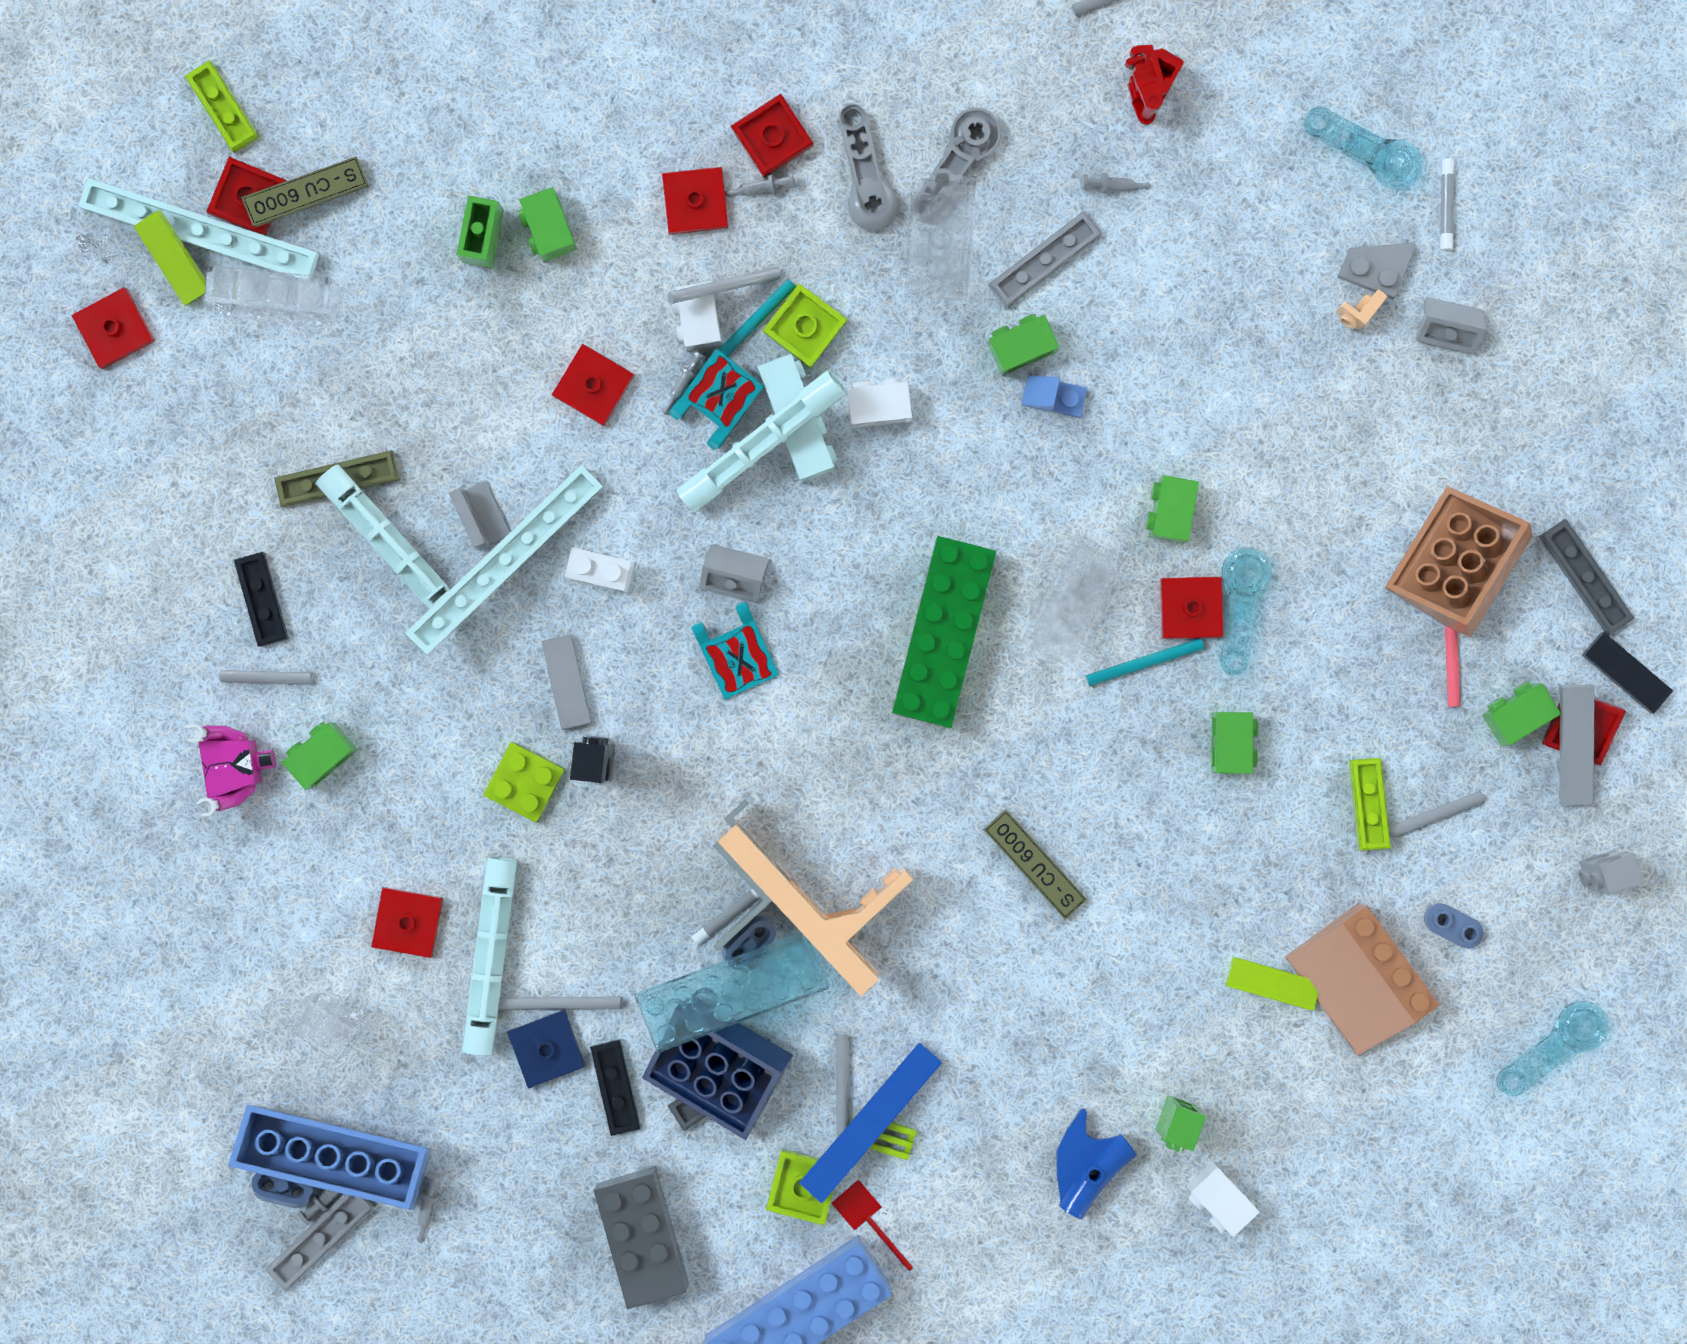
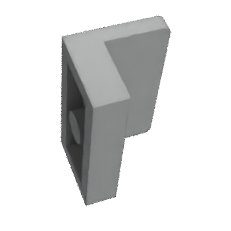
M1426 297L1423 303L1424 316L1417 330L1416 341L1475 354L1486 331L1484 311L1478 308Z
M483 481L466 490L458 488L449 492L450 498L474 548L478 550L504 539L510 533L487 482Z
M711 544L703 564L699 589L758 603L763 577L768 565V558Z

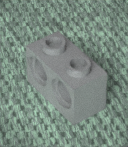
M1611 850L1579 861L1581 869L1578 870V876L1582 885L1588 887V890L1611 895L1645 883L1635 853Z

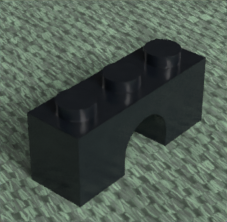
M583 736L582 742H574L570 780L595 783L611 781L615 744H608L609 738Z

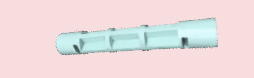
M826 370L799 392L797 398L774 416L769 415L766 418V422L741 442H735L733 448L709 467L705 466L678 487L677 492L685 505L693 512L700 510L723 492L724 487L747 468L752 469L756 466V461L781 442L785 443L788 441L789 435L814 416L818 417L847 394L841 382L830 370Z
M335 465L327 470L316 481L315 484L429 610L451 590L339 465Z
M487 857L462 1052L467 1054L492 1055L517 869V860Z

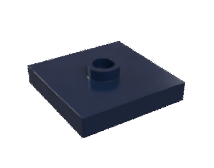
M565 1009L507 1031L528 1089L586 1066Z

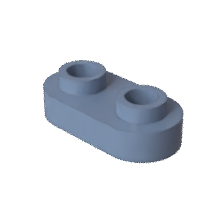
M1442 903L1433 904L1425 911L1424 923L1433 933L1467 949L1474 948L1481 943L1484 931L1481 924L1475 919ZM1440 914H1444L1446 921L1440 925L1437 918ZM1471 928L1473 934L1469 939H1466L1464 935L1465 930Z
M755 916L724 945L722 956L731 969L742 970L747 968L774 941L776 929L772 922L765 916ZM757 927H762L761 932L754 933V930ZM741 948L739 954H732L735 949Z
M256 1173L252 1178L251 1185L254 1195L262 1201L291 1208H302L310 1203L314 1194L313 1186ZM269 1182L274 1184L270 1190L263 1189L264 1185ZM300 1189L303 1191L300 1197L292 1196L296 1190Z

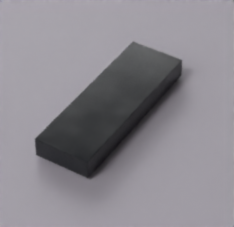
M265 552L235 559L236 571L257 646L262 647L289 639Z
M1601 632L1582 654L1585 659L1650 714H1654L1673 692L1669 686L1605 632Z
M618 1039L590 1046L610 1135L613 1136L641 1129L621 1040Z

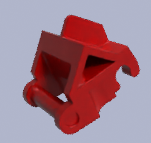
M1152 44L1132 47L1129 53L1131 57L1125 62L1126 68L1135 66L1133 75L1129 79L1130 83L1127 86L1138 121L1144 125H1149L1154 121L1155 111L1162 106L1164 98L1184 64L1181 58L1163 48L1154 50Z

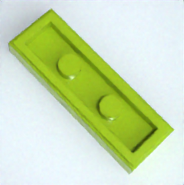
M210 60L185 75L188 83L233 153L259 138Z
M162 210L155 211L133 226L184 306L189 305L212 290Z
M1381 758L1349 760L1358 851L1390 849Z
M1234 956L1232 957L1225 982L1227 987L1311 1011L1315 1009L1319 994L1309 978Z

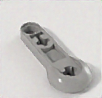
M848 104L841 109L839 123L853 178L848 201L849 214L860 228L868 231H880L888 227L895 220L899 210L898 198L894 190L880 175L864 109L857 104ZM847 113H858L861 117V122L857 126H848L844 121ZM864 129L865 133H860L859 135L862 145H867L868 147L864 148V154L859 155L857 150L852 151L851 148L855 147L854 133ZM875 198L876 203L880 201L882 204L878 207V212L871 213V209L866 210L865 206L869 205V199Z
M969 108L962 111L955 118L951 127L948 150L912 203V213L918 221H932L943 208L970 166L990 155L997 148L1001 139V126L998 119L990 111L983 108ZM972 126L974 129L976 126L981 127V134L984 137L979 139L977 136L976 140L971 139L969 128ZM946 176L948 178L947 184L950 187L948 189L946 187L941 188L937 197L942 198V200L938 202L933 195L925 192L929 189L933 193L937 186L935 179H942ZM922 200L930 201L934 206L933 213L928 216L920 215L916 209L917 204Z

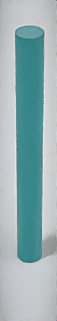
M787 279L719 350L729 356L796 286Z
M1201 638L1088 674L1086 679L1090 687L1203 650L1204 645Z

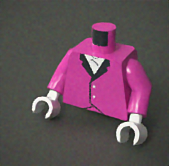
M187 724L183 727H192L196 731L194 738H184L186 742L198 741L207 798L200 799L194 806L203 803L208 807L207 813L198 815L200 818L208 817L214 810L220 812L241 805L255 792L256 784L262 782L261 770L276 767L274 751L257 752L256 741H248L246 734L226 725H205L202 729L196 724Z

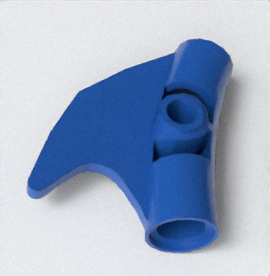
M1084 1108L1078 1111L1066 1129L1056 1150L1057 1182L1060 1196L1059 1206L1067 1213L1081 1220L1110 1180L1137 1156L1121 1133L1117 1136L1102 1139L1088 1136L1086 1133L1087 1111ZM1097 1170L1095 1175H1089L1090 1171Z

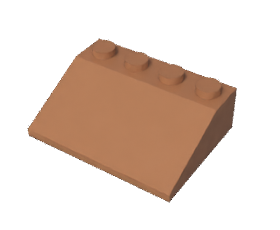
M1447 486L1385 588L1441 624L1471 638L1532 539L1531 524Z
M1357 903L1285 956L1298 975L1309 978L1319 992L1318 1003L1357 1055L1417 1023L1440 1005L1370 909L1363 904Z

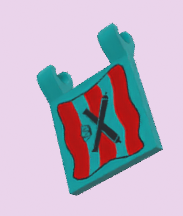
M717 348L682 397L671 408L669 414L675 420H679L685 416L691 405L719 426L707 441V445L716 450L724 444L732 430L765 386Z
M741 602L735 606L743 625L710 640L702 622H697L691 626L724 700L779 675L746 602Z

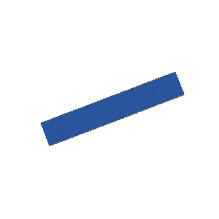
M919 1042L800 1180L799 1184L822 1204L942 1062Z

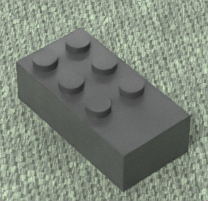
M656 1166L597 1183L593 1191L627 1310L686 1293L689 1281Z

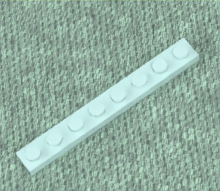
M87 178L78 205L83 210L132 226L155 211L162 210L181 242L307 283L311 282L319 258L317 252Z
M582 465L577 468L405 632V635L428 656L588 503L603 486Z

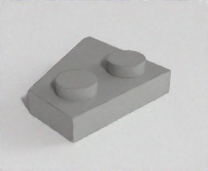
M1402 243L1350 248L1347 251L1337 278L1372 292H1376L1379 289L1388 296L1387 298L1393 300L1397 295L1416 244Z

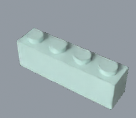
M792 354L757 366L774 414L797 398L799 392L804 389L801 378L806 377L800 360L794 361ZM821 416L812 417L789 435V440L785 442L800 483L834 471L833 463L838 461L832 444L826 446L822 435L826 434L827 431Z

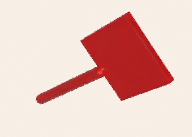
M859 1179L831 1202L854 1231L866 1221L908 1271L913 1269L912 1265L871 1218L882 1206Z

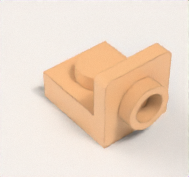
M1378 289L1371 296L1366 293L1355 308L1344 302L1337 309L1336 313L1340 315L1339 320L1343 325L1350 329L1357 328L1360 330L1367 324L1388 296Z

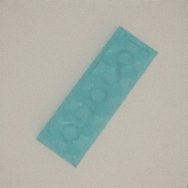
M802 933L635 993V999L656 1052L660 1053L827 990L830 984L811 942Z

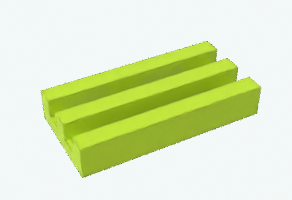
M891 1122L887 1129L908 1135L907 1140L886 1133H882L878 1139L904 1146V1151L876 1142L869 1149L908 1161L917 1130Z

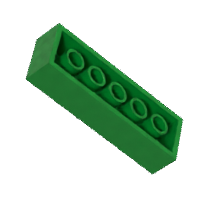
M937 536L891 713L952 728L996 550Z

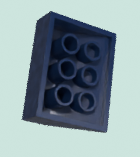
M689 993L675 1009L642 1078L746 1140L781 1080L793 1055Z

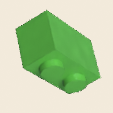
M553 187L519 199L522 209L517 212L523 227L529 226L533 237L528 238V242L534 256L540 255L543 262L577 250L559 198Z
M468 195L456 253L463 263L493 268L504 209L498 201Z
M1031 314L1021 319L1019 326L1012 329L1004 326L991 333L993 337L989 338L987 344L1001 376L1058 351L1059 345L1045 314L1039 317L1036 314Z
M1163 475L1159 478V482L1153 483L1150 499L1155 500L1153 512H1148L1145 529L1150 530V538L1183 544L1189 541L1199 481Z
M1529 681L1524 682L1513 689L1515 694L1505 700L1504 697H1500L1487 705L1489 710L1483 713L1482 716L1501 746L1512 745L1561 715L1542 683L1530 684Z
M1212 712L1211 772L1253 774V767H1257L1258 763L1257 749H1253V737H1257L1258 721L1253 719V712Z
M321 722L309 732L311 737L303 744L298 742L286 752L288 757L281 762L304 790L313 789L358 751L336 723L325 724Z
M1167 1095L1155 1130L1161 1136V1140L1166 1142V1147L1183 1153L1184 1149L1194 1152L1206 1116L1196 1105Z

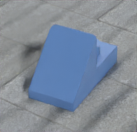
M1028 376L1021 405L1080 418L1087 388L1060 382V377Z

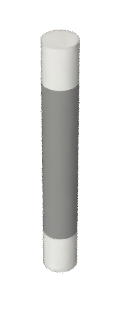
M1451 158L1443 159L1441 164L1440 250H1453L1454 159Z
M751 889L691 938L697 946H700L757 901L760 896Z

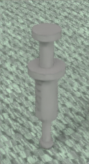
M792 172L788 173V177L774 180L773 175L770 174L768 179L744 184L740 189L727 190L725 195L726 197H731L732 195L743 193L749 196L771 191L773 195L776 194V187L790 185L791 188H795V180Z
M1102 173L1101 179L1088 178L1087 174H1082L1081 177L1082 190H1086L1087 186L1100 187L1101 193H1106L1107 190L1131 191L1133 188H1146V190L1151 188L1149 182L1136 183L1129 178L1108 177L1107 173Z
M696 350L692 352L695 356L688 368L686 369L683 366L680 368L683 372L670 392L671 399L662 410L665 415L669 414V410L675 400L682 397L690 381L697 376L694 374V371L700 361L707 359L706 356Z
M433 1172L425 1174V1180L428 1181L427 1189L419 1193V1199L422 1201L418 1223L421 1226L419 1237H417L419 1243H423L425 1240V1228L430 1224L434 1202L439 1200V1195L434 1193L435 1182H439L441 1176Z
M325 1190L319 1196L315 1194L312 1197L315 1203L305 1213L300 1211L298 1216L305 1224L309 1225L311 1223L310 1217L319 1209L326 1212L329 1209L327 1205L339 1193Z

